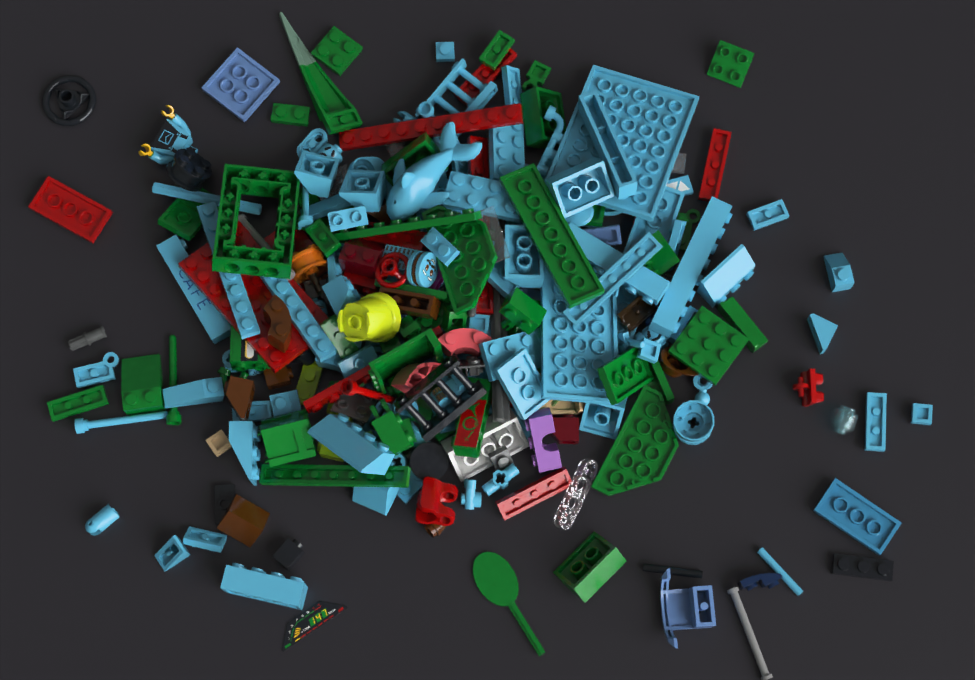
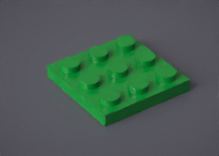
M701 306L668 350V353L716 386L745 347L749 338L704 306Z

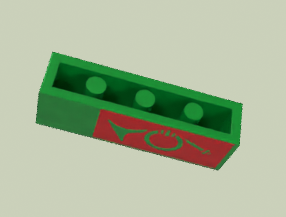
M468 377L472 383L480 380L487 393L463 412L459 419H456V434L452 436L451 448L454 449L456 456L479 458L492 400V381Z

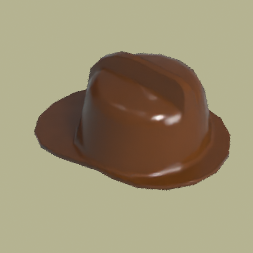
M671 347L662 349L660 365L668 376L676 378L683 374L688 376L699 375L669 354L668 350Z

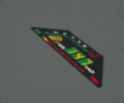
M319 601L289 621L286 626L282 651L284 652L347 609V606Z

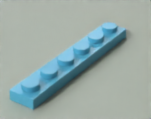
M648 232L599 278L605 290L604 294L570 309L567 308L563 313L577 327L663 246Z
M259 276L271 294L277 295L286 304L290 312L292 324L318 361L322 362L337 354V349L288 280Z

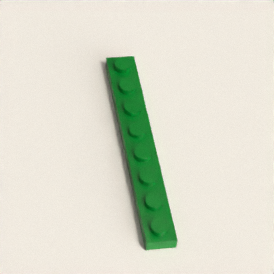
M474 208L462 210L461 214L450 211L445 212L444 216L438 217V214L426 215V219L421 220L420 216L408 218V222H402V219L392 220L389 225H385L384 222L373 223V227L367 228V225L356 227V230H350V228L339 230L338 233L333 235L338 241L475 221L481 219L482 215L481 210L474 211Z
M262 464L259 483L261 485L408 488L411 468L409 466H389L385 475L360 473L351 465L281 464L270 467L269 464Z

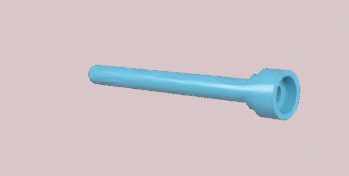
M161 411L92 421L78 418L75 419L76 434H82L91 428L166 419L168 412Z

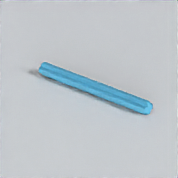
M154 182L152 186V192L203 204L215 201L216 206L219 207L220 195L201 191H188L181 187ZM240 200L239 211L260 215L262 205Z

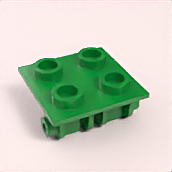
M720 40L706 75L741 88L755 53Z
M658 230L652 236L663 247L643 266L661 276L679 263L680 259Z

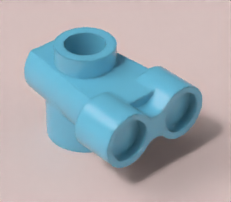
M464 479L465 493H461V505H464V509L474 510V507L480 508L482 495L481 492H475L476 480Z

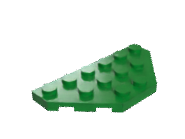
M437 205L422 212L423 219H426V215L438 214V217L444 216L445 212L452 210ZM481 220L434 227L460 251L459 255L448 267L436 257L456 315L475 308L498 258L487 224Z
M647 385L643 386L591 488L606 496H612L661 481L679 446L662 393Z

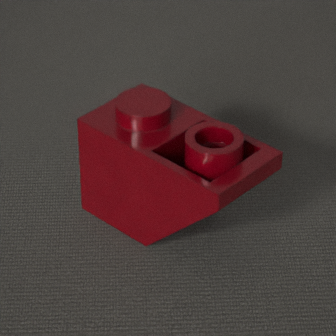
M552 414L555 432L549 435L558 444H578L579 418H575V415L570 414L563 415V417H555Z

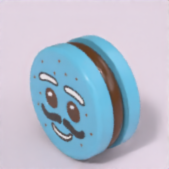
M417 250L411 254L406 268L407 280L413 286L430 287L435 282L438 274L436 256L432 252Z

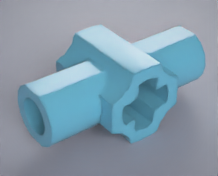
M512 463L502 471H495L493 478L481 486V488L489 497L498 489L504 490L508 487V482L520 472ZM498 476L501 478L505 477L503 484L501 482L497 483Z

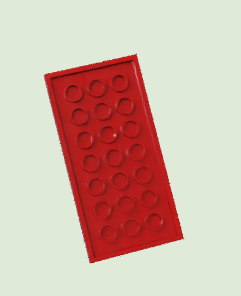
M238 221L235 246L246 245V247L261 248L249 231ZM206 243L179 262V268L239 333L219 272L212 271L213 255L209 243ZM241 274L261 333L244 340L257 352L271 370L276 373L309 349V346L292 322V337L285 353L268 343L270 325L264 319L263 308L273 295L259 276ZM293 279L288 281L318 324L329 318Z

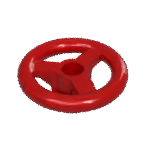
M390 252L381 257L375 271L377 282L381 286L391 289L403 285L407 281L406 268L409 259L399 252ZM399 259L405 264L404 275L399 272ZM390 275L395 276L399 280L388 283L382 278Z

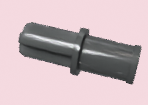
M103 326L88 333L85 331L83 335L69 340L68 345L74 351L86 345L91 346V343L106 338L107 335Z

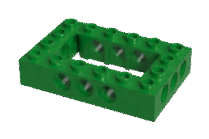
M234 164L224 165L212 271L290 279L300 180L296 177L294 171ZM241 194L279 198L274 250L266 249V247L261 249L246 247V245L235 246Z

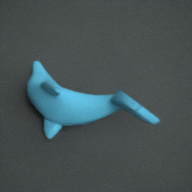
M449 122L446 123L441 133L439 153L419 160L407 170L404 159H399L394 169L393 187L389 192L386 203V211L391 221L402 219V222H404L420 209H430L441 205L449 197V192H433L441 175L452 161L473 160L480 153L482 142L460 144L456 135L455 123Z

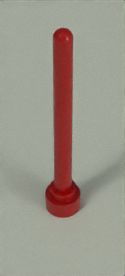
M344 379L340 384L341 393L348 396L359 394L377 400L384 398L390 404H393V401L398 398L360 387L356 381L351 379Z

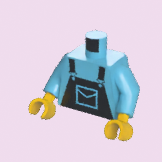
M165 105L170 110L169 114L161 110V114L166 117L169 116L170 120H165L151 146L146 143L141 145L146 149V153L141 150L138 151L140 156L148 155V158L161 165L168 164L174 160V154L179 149L192 148L198 153V149L191 146L193 140L186 122L179 115L174 114V109L170 105Z

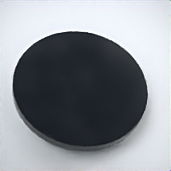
M422 443L413 450L410 456L411 470L421 480L425 477L439 479L448 469V455L444 448L437 443Z

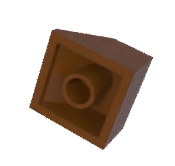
M230 376V380H226L224 385L225 396H227L228 402L240 421H248L256 389L254 381Z

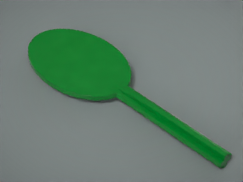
M483 552L479 554L473 564V576L478 589L493 604L509 607L538 656L543 655L545 650L515 603L519 586L513 568L503 557L496 553Z

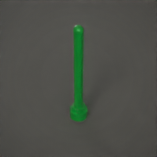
M170 335L169 387L177 386V341L175 335ZM178 407L170 408L168 415H166L167 425L182 424V415H180Z

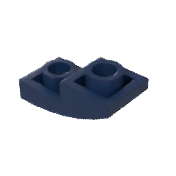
M779 573L758 574L745 578L737 584L741 590L746 588L747 591L757 587V582L760 583L762 588L767 586L771 589L779 584L778 580L782 578V575Z

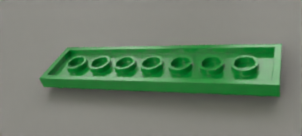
M530 164L501 176L499 181L568 308L570 309L604 294L605 290L535 164Z

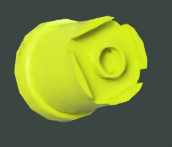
M382 292L370 293L358 301L346 304L345 308L339 311L337 319L338 329L340 332H344L347 336L344 338L351 342H387L395 337L400 329V309L396 301L388 294Z

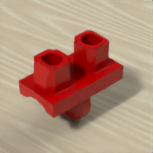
M812 368L801 372V377H798V384L792 385L793 390L798 391V396L802 397V406L804 407L824 401V393L816 391V385L823 383V374L816 373L815 369Z

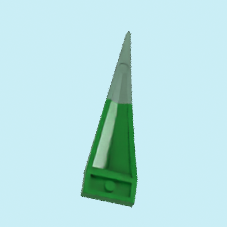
M280 12L279 18L319 120L323 122L328 134L331 135L361 127L363 122L356 108L319 66L284 14Z

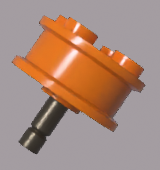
M312 244L301 252L293 253L291 269L296 272L293 280L297 284L311 280L319 294L322 289L318 277L328 271L327 260L323 255L324 253L316 244Z

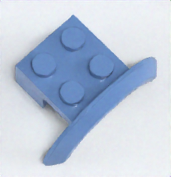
M668 568L662 575L660 582L661 615L668 643L674 648H678L677 638L673 630L712 628L716 626L712 585L669 590L671 574L670 568Z

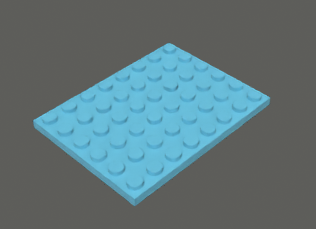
M593 65L581 95L597 91L638 182L635 195L618 200L615 194L614 197L597 205L653 222L698 104L699 96ZM578 102L546 178L594 157L600 159L578 110Z

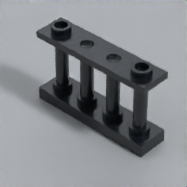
M455 353L443 359L436 369L407 393L401 394L396 399V402H394L396 411L399 414L405 409L421 425L419 432L426 443L487 393L480 380L472 383L457 367L460 361ZM450 371L466 387V391L461 395H456L442 380ZM435 384L451 400V403L445 408H441L426 392ZM421 397L436 415L432 419L426 420L412 403Z

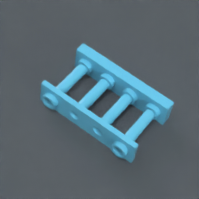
M462 58L460 62L454 63L451 68L452 71L427 99V102L433 106L437 103L450 114L460 113L441 97L449 89L468 104L465 112L480 110L495 95L498 88L494 82L490 81L488 84H483L465 69L467 67L466 61ZM459 75L480 90L477 98H471L453 83ZM417 107L415 116L417 119H422L423 117L419 114Z

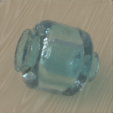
M843 405L835 408L830 420V425L835 427L834 431L843 435L846 434V431L853 432L859 417L855 413L856 410Z

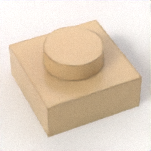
M222 429L205 440L217 457L232 447Z

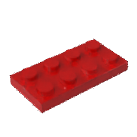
M50 176L46 178L28 206L32 211L94 244L113 214L112 210Z

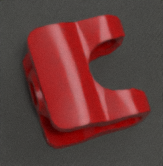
M425 477L422 483V490L419 491L417 498L416 522L442 526L452 525L455 520V512L453 509L444 506L442 502L451 503L456 501L459 492L458 488L453 484L444 483L436 478Z

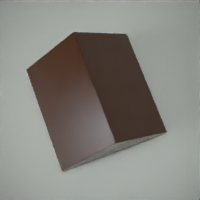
M235 494L216 529L251 548L262 533L270 513Z

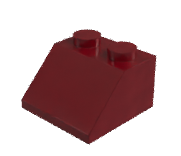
M359 238L345 242L338 257L342 271L376 279V267L383 256L386 245Z

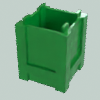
M306 409L261 420V425H258V429H260L258 436L262 435L266 449L265 456L268 457V459H265V463H269L270 467L316 456L315 440L307 433L311 425Z

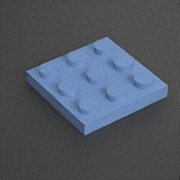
M237 47L201 88L202 91L245 123L276 88L280 80Z

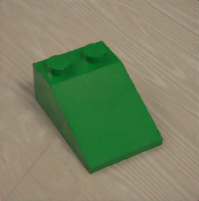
M160 354L122 359L121 394L123 411L127 415L166 410L162 393L164 385Z

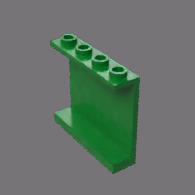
M431 328L368 363L370 367L368 373L375 391L387 394L384 387L387 379L409 364L422 363L429 358H432L434 362L442 363L444 357L441 343Z

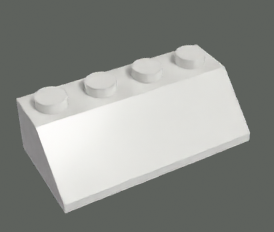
M511 408L510 421H506V423L493 422L492 415L487 418L479 458L456 456L454 449L451 448L452 436L441 441V445L446 451L449 461L461 482L493 466L488 454L505 445L511 456L529 447L518 418Z

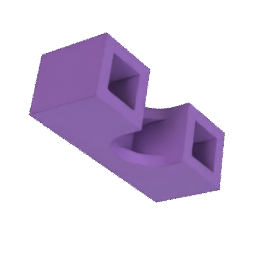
M550 408L539 409L524 420L526 431H530L531 437H528L530 449L534 450V455H531L533 467L537 466L540 473L562 468L557 444H544L542 442L545 435L555 432Z

